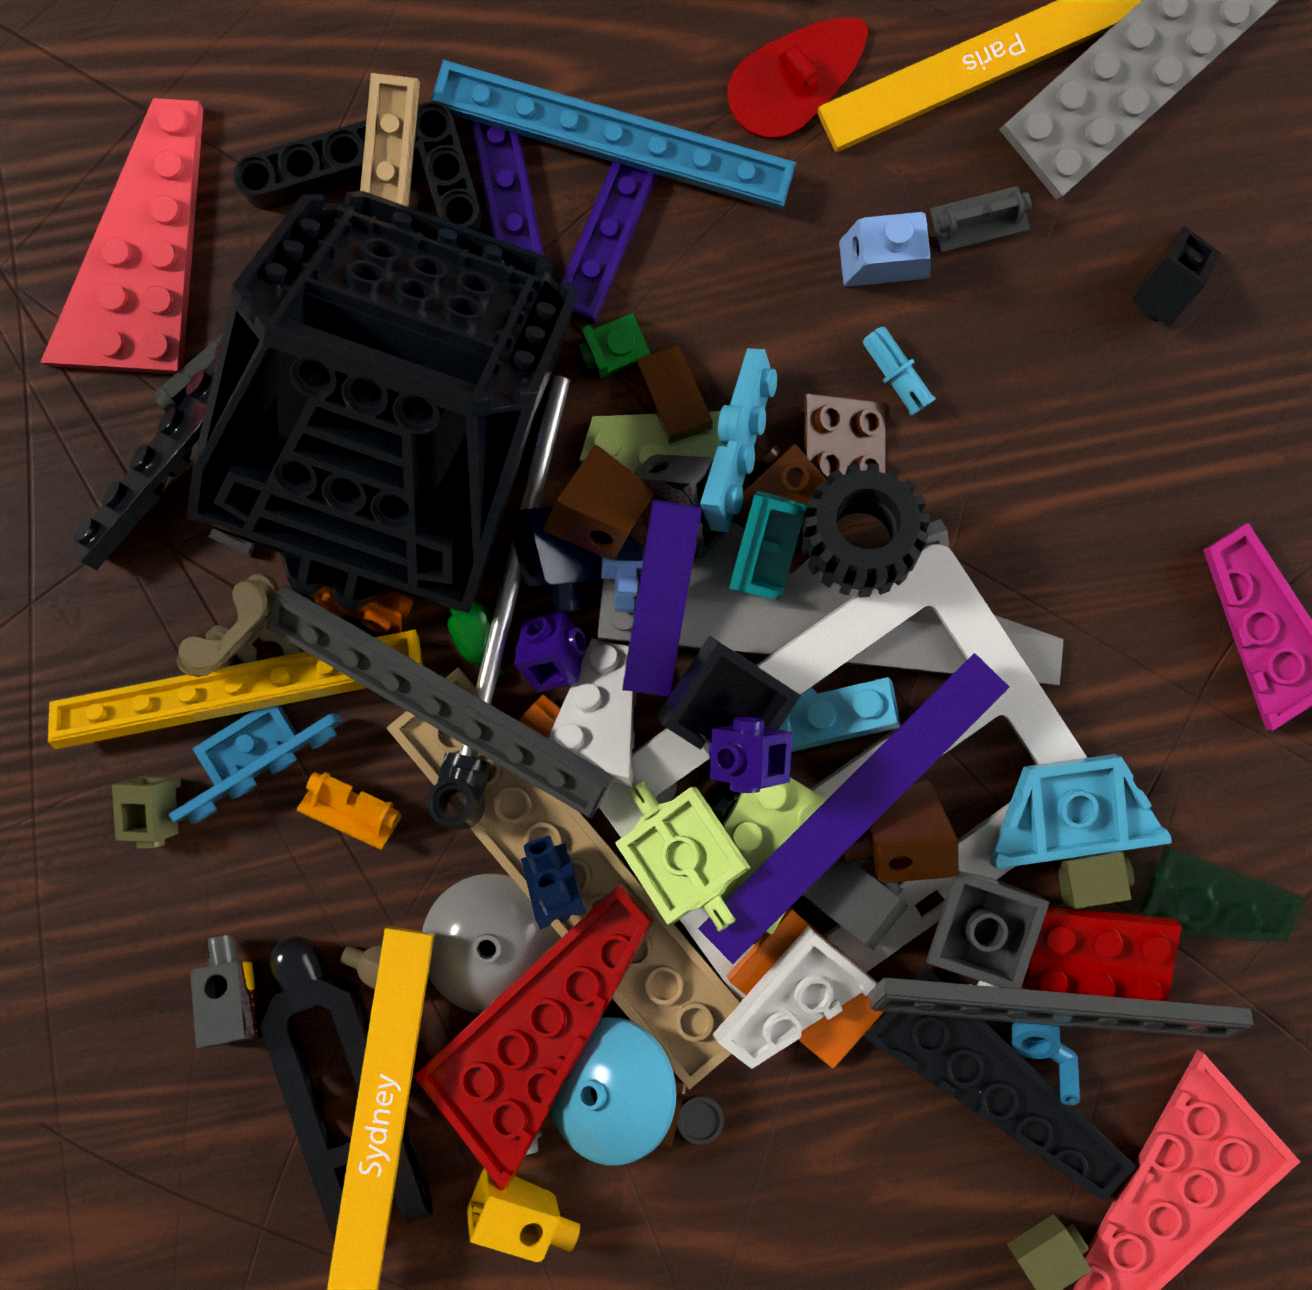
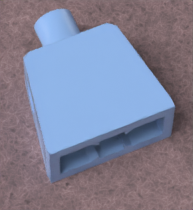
M915 212L864 217L858 219L839 241L844 287L921 280L931 277L926 213Z

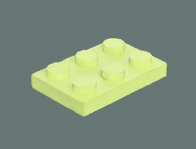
M790 778L789 783L763 788L758 793H741L722 826L750 866V869L727 886L724 893L720 896L723 902L827 799ZM784 914L766 932L773 935Z

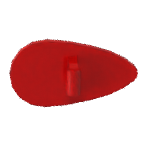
M836 18L820 21L776 39L744 58L733 71L727 89L728 107L736 123L749 134L766 140L784 139L800 131L818 115L817 110L819 106L830 102L854 71L868 35L866 23L858 18Z

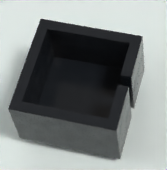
M709 635L656 717L665 728L701 750L703 747L709 755L712 728L733 725L735 717H755L764 719V727L779 730L801 695Z

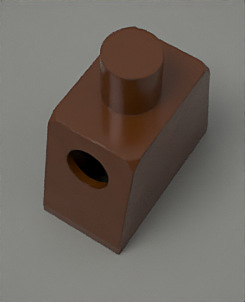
M595 444L555 501L543 530L609 560L616 559L629 539L645 548L649 517L644 514L655 492L650 485Z
M930 780L913 784L841 856L844 863L870 858L878 880L883 883L959 876L958 840Z

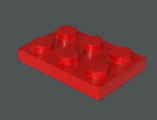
M1048 906L1023 980L1022 989L1168 1001L1182 926L1176 919Z

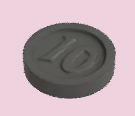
M705 1095L692 1096L681 1105L677 1122L678 1129L681 1135L693 1144L704 1145L711 1143L722 1132L724 1126L723 1111L720 1105L711 1097Z

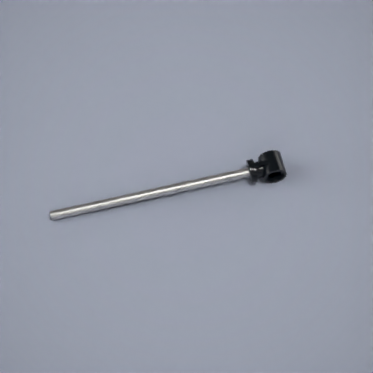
M552 376L520 510L539 508L570 383L569 379L562 376ZM513 538L474 696L490 705L522 579ZM464 744L461 745L459 754L445 752L438 782L431 789L428 796L427 807L432 818L437 823L454 829H468L475 826L481 820L485 811L483 795L491 766L490 762L478 759L479 753ZM462 792L466 798V807L460 815L452 817L447 809L448 801L453 794Z

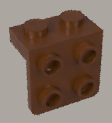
M775 444L756 460L755 464L759 469L747 480L744 479L742 485V509L739 514H734L732 521L738 522L745 530L754 494L757 490L808 504L810 498H813L815 488L821 481L827 484V479L796 444L786 445L781 449ZM853 514L844 516L837 521L839 530L851 520ZM802 526L788 574L795 572L810 558V556H803L801 548L804 539L801 538Z

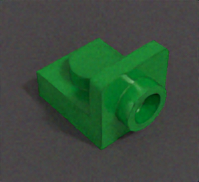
M633 313L593 330L590 324L581 328L584 341L577 344L587 370L595 367L600 379L636 365V359L650 355V351Z

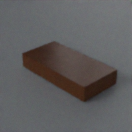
M679 345L636 359V368L669 444L713 428V420Z

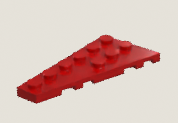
M618 885L414 1075L415 1079L502 1191L508 1188L654 922L624 885Z

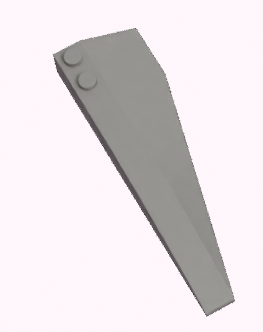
M732 522L729 532H725L701 559L695 557L693 559L678 648L700 650L710 635L738 654L769 657L857 595L859 590L851 589L849 596L839 593L841 585L835 582L828 588L821 582L823 573L819 571L813 574L808 567L810 558L795 572L788 574L782 597L777 596L776 600L729 589L745 531L739 524ZM604 579L598 639L609 642L629 643L634 613L614 611L615 579ZM634 596V609L637 596ZM925 606L848 660L844 665L952 675L967 659L931 606ZM994 615L1039 684L1060 685L1064 639Z

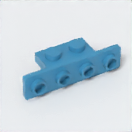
M280 705L253 710L192 749L214 786L169 814L171 820L175 823L189 819L192 825L216 812L217 809L214 803L229 794L233 800L256 787L257 783L254 778L269 769L273 775L295 763L297 758L294 753L310 744L313 750L326 744L337 736L334 728L344 723L340 714H329L302 732L297 733Z

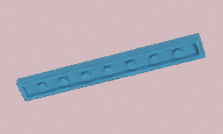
M446 60L442 62L430 102L434 101L443 104L448 108L451 115L780 211H783L797 163Z

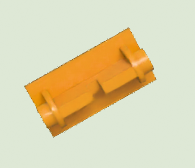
M326 771L322 775L316 772L311 775L306 789L309 791L296 810L380 850L383 849L402 817L400 811L393 808L394 803L390 801L386 803L363 791L358 795L352 792V786L330 777V773Z

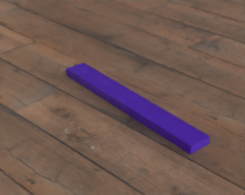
M976 653L972 654L724 902L733 917L736 918V921L726 929L718 932L717 927L709 917L698 929L734 964L1010 686Z

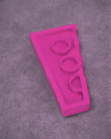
M1249 523L1206 547L1203 549L1265 729L1275 730L1312 706V619Z

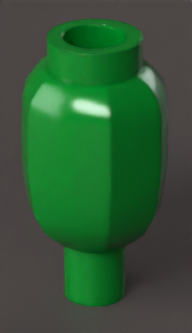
M474 599L469 613L449 608L452 616L449 618L447 625L453 641L462 656L470 663L481 665L493 614L488 606L477 604ZM500 665L498 677L504 674V671H503V668H502L501 665Z

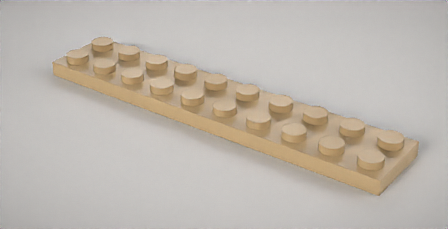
M461 668L455 669L445 678L474 695L476 686ZM408 711L404 712L387 727V730L434 786L438 782L445 752L460 753L461 742ZM479 753L478 759L490 762L491 766L483 795L485 811L481 820L475 826L470 827V829L529 899L530 895L521 861L522 858L526 857L523 846L530 841L547 835L551 836L555 846L565 842L570 851L586 913L571 915L565 921L554 920L551 926L561 938L618 885H624L654 920L612 998L632 1022L640 1025L655 1037L664 1049L674 1073L690 1090L732 1054L716 1041L713 1033L740 1004V1001L675 923L667 925L640 881L582 813ZM462 792L453 794L448 801L459 815L466 807V798Z

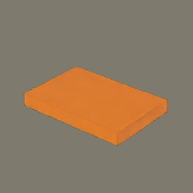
M790 907L785 912L773 935L765 932L731 970L727 978L730 983L747 996L807 926L867 975L869 974ZM869 975L877 984L879 983L871 975ZM860 993L841 1005L843 1011L829 1020L824 1016L802 1030L801 1038L798 1040L834 1069L883 1013L882 1011L870 1009L869 994L865 996L863 993Z

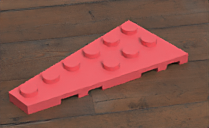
M152 99L40 363L45 366L176 374L184 367L204 110L199 101Z
M1196 1051L1134 1163L1136 1166L1135 1170L1125 1179L1088 1246L1089 1250L1084 1253L1083 1257L1092 1271L1067 1286L1064 1290H1161L1300 1163V1160L1203 1052Z

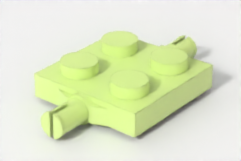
M645 781L635 785L636 788H631L628 794L631 795L641 810L643 817L640 818L632 831L615 842L618 849L667 925L674 924L692 910L704 907L717 927L718 932L726 929L736 921V918L733 917L720 896L724 893L727 886L748 871L750 866L697 787H690L674 800L659 804Z

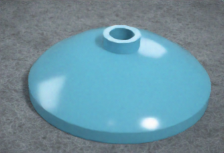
M618 1017L601 1018L550 1110L561 1136L581 1156L603 1165L628 1164L648 1155L666 1136L675 1112L676 1083L670 1061L660 1043L640 1025ZM592 1087L597 1092L596 1102L593 1101L591 1096Z

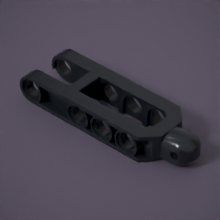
M295 936L278 943L271 952L269 960L270 970L278 993L274 995L259 1027L330 1233L335 1242L350 1142L340 1145L338 1138H332L322 1109V1105L325 1103L323 1094H317L306 1062L310 1057L307 1049L302 1051L291 1016L316 1005L330 1010L358 1092L370 1016L359 985L328 973L321 951L317 945L308 938ZM405 1120L394 1196L403 1219L406 1223L410 1224L433 1215V1202L423 1168Z

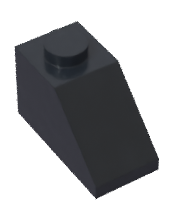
M1183 226L1141 282L1132 301L1138 305L1139 311L1145 317L1155 322L1161 321L1170 327L1206 286L1221 252Z

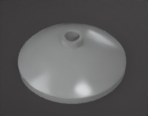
M501 873L473 875L452 885L435 901L425 919L422 930L435 933L428 974L431 982L448 1001L464 1010L481 1014L561 939V936L551 924L546 928H539L530 899L510 875ZM483 940L492 941L496 946L495 954L492 956L483 955L479 949L480 942Z

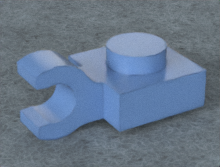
M630 539L616 559L609 560L601 556V578L615 579V612L634 613V596H637V581L640 579L644 548Z

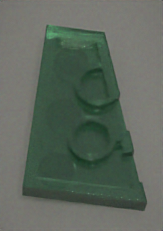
M1166 845L1138 915L1176 919L1182 926L1180 933L1182 938L1221 936L1231 940L1287 942L1305 898L1299 893Z

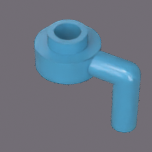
M1014 1022L1012 1025L1013 1049L1019 1055L1027 1058H1051L1059 1064L1060 1101L1066 1105L1078 1104L1080 1102L1078 1056L1073 1050L1060 1042V1027Z

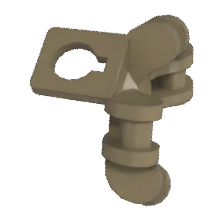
M258 572L247 580H243L235 585L232 597L237 608L238 619L231 629L215 625L206 632V639L193 636L182 641L179 645L176 660L182 672L194 677L208 676L221 668L234 655L244 663L258 661V649L253 645L258 638L264 642H277L282 647L284 655L302 652L297 646L266 629L274 595L279 590L272 576L264 572Z

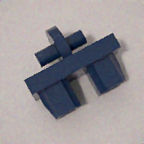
M547 835L526 843L523 846L526 857L522 858L521 861L535 920L539 928L548 927L556 919L565 921L571 915L586 913L570 851L566 843L555 846L551 836Z

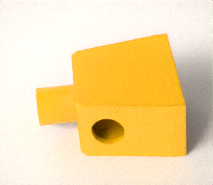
M483 1168L467 1205L470 1242L537 1263L544 1259L549 1245L568 1252L573 1250L580 1233V1223L560 1216L556 1196L552 1192L514 1176L509 1187L502 1191L486 1169Z

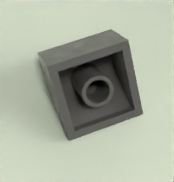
M959 871V876L953 879L926 962L997 987L1021 989L1050 902L1034 892L992 878Z

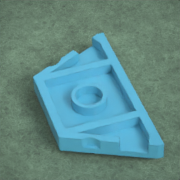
M1116 754L1024 766L991 852L990 864L994 868L999 869L1170 844L1172 842L1169 832L1161 827L1150 809L1152 805L1148 798L1135 785L1133 774L1123 758Z

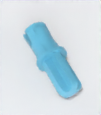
M885 327L877 328L865 337L863 344L885 375L883 382L885 384L890 382L911 416L936 399L912 365L915 364V361L913 359L908 361Z

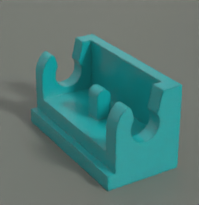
M756 491L729 589L775 600L777 596L782 597L808 504Z

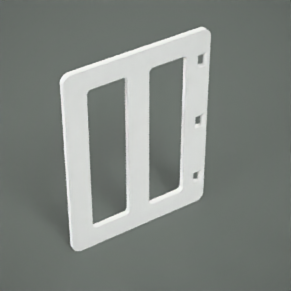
M930 544L925 546L914 569L909 572L906 580L899 586L893 583L890 591L881 595L877 588H875L870 597H859L858 593L756 665L798 694H802L925 606H931L965 658L968 659L972 654L976 653L1010 686L946 752L997 716L1003 715L1036 765L1087 758L953 552L944 545ZM666 728L632 752L633 787L611 782L599 808L622 838L632 831L640 818L643 817L641 810L631 795L628 794L631 788H636L635 785L645 781L656 798L661 792L710 759L703 747L701 750ZM898 728L892 730L813 786L811 790L828 799ZM1010 802L957 839L959 871L997 880L1015 867L996 869L990 864V855ZM954 877L897 882L903 888L898 897L909 906L875 950L864 945L840 924L826 932L824 936L868 972L940 920ZM937 890L945 900L921 916L915 905ZM704 907L692 910L682 917L680 921L730 991L741 1002L746 995L729 982L727 975L754 944L732 964L698 929L710 917Z

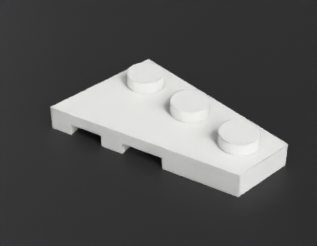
M592 638L582 660L579 682L571 685L548 739L614 776L611 782L633 787L631 763L632 749H634L635 741L633 718L637 692L622 690L628 646Z
M807 926L713 1035L722 1047L753 1069L800 1039L802 1030L824 1016L828 1020L843 1011L841 1005L860 993L867 996L877 983Z

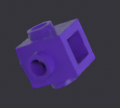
M564 611L524 620L519 642L516 644L514 665L537 692L576 684L579 682L583 655L587 650L585 635L579 627L574 625Z
M735 717L733 725L712 728V741L709 747V757L711 760L710 779L730 783V790L739 793H758L763 788L789 783L793 732L764 727V719L755 717Z

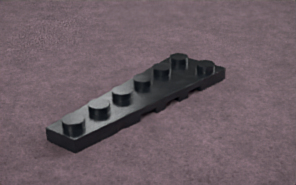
M221 340L215 349V358L205 371H198L189 381L186 388L187 395L178 405L177 409L174 407L170 408L161 418L158 425L159 432L150 444H143L137 449L131 459V469L121 482H113L106 490L102 499L103 505L93 519L91 517L86 518L78 527L74 537V544L80 562L97 571L134 529L140 519L161 498L164 489L162 481L167 476H180L190 465L192 447L200 438Z
M926 965L912 979L943 982ZM883 1012L864 1034L874 1045L912 1071L929 1080L947 1095L967 1106L985 1121L1002 1130L1020 1145L1035 1155L1040 1156L1051 1166L1104 1202L1136 1168L1072 1105L1063 1104L1060 1101V1093L983 1020Z

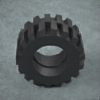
M858 463L848 465L845 475L837 469L829 474L827 484L822 481L815 488L813 498H810L801 531V538H804L801 547L803 556H810L808 567L813 574L819 571L823 573L821 582L830 588L833 582L841 585L839 593L849 596L851 589L859 590V597H870L875 588H877L881 595L889 592L893 583L899 586L906 580L909 572L914 569L929 535L926 533L930 524L929 513H922L926 505L922 494L914 497L912 493L915 485L909 479L903 483L897 480L899 472L892 468H889L887 474L879 472L880 464L869 463L867 470H860ZM849 514H869L879 519L885 525L891 542L877 549L856 547L841 535L837 527V521Z

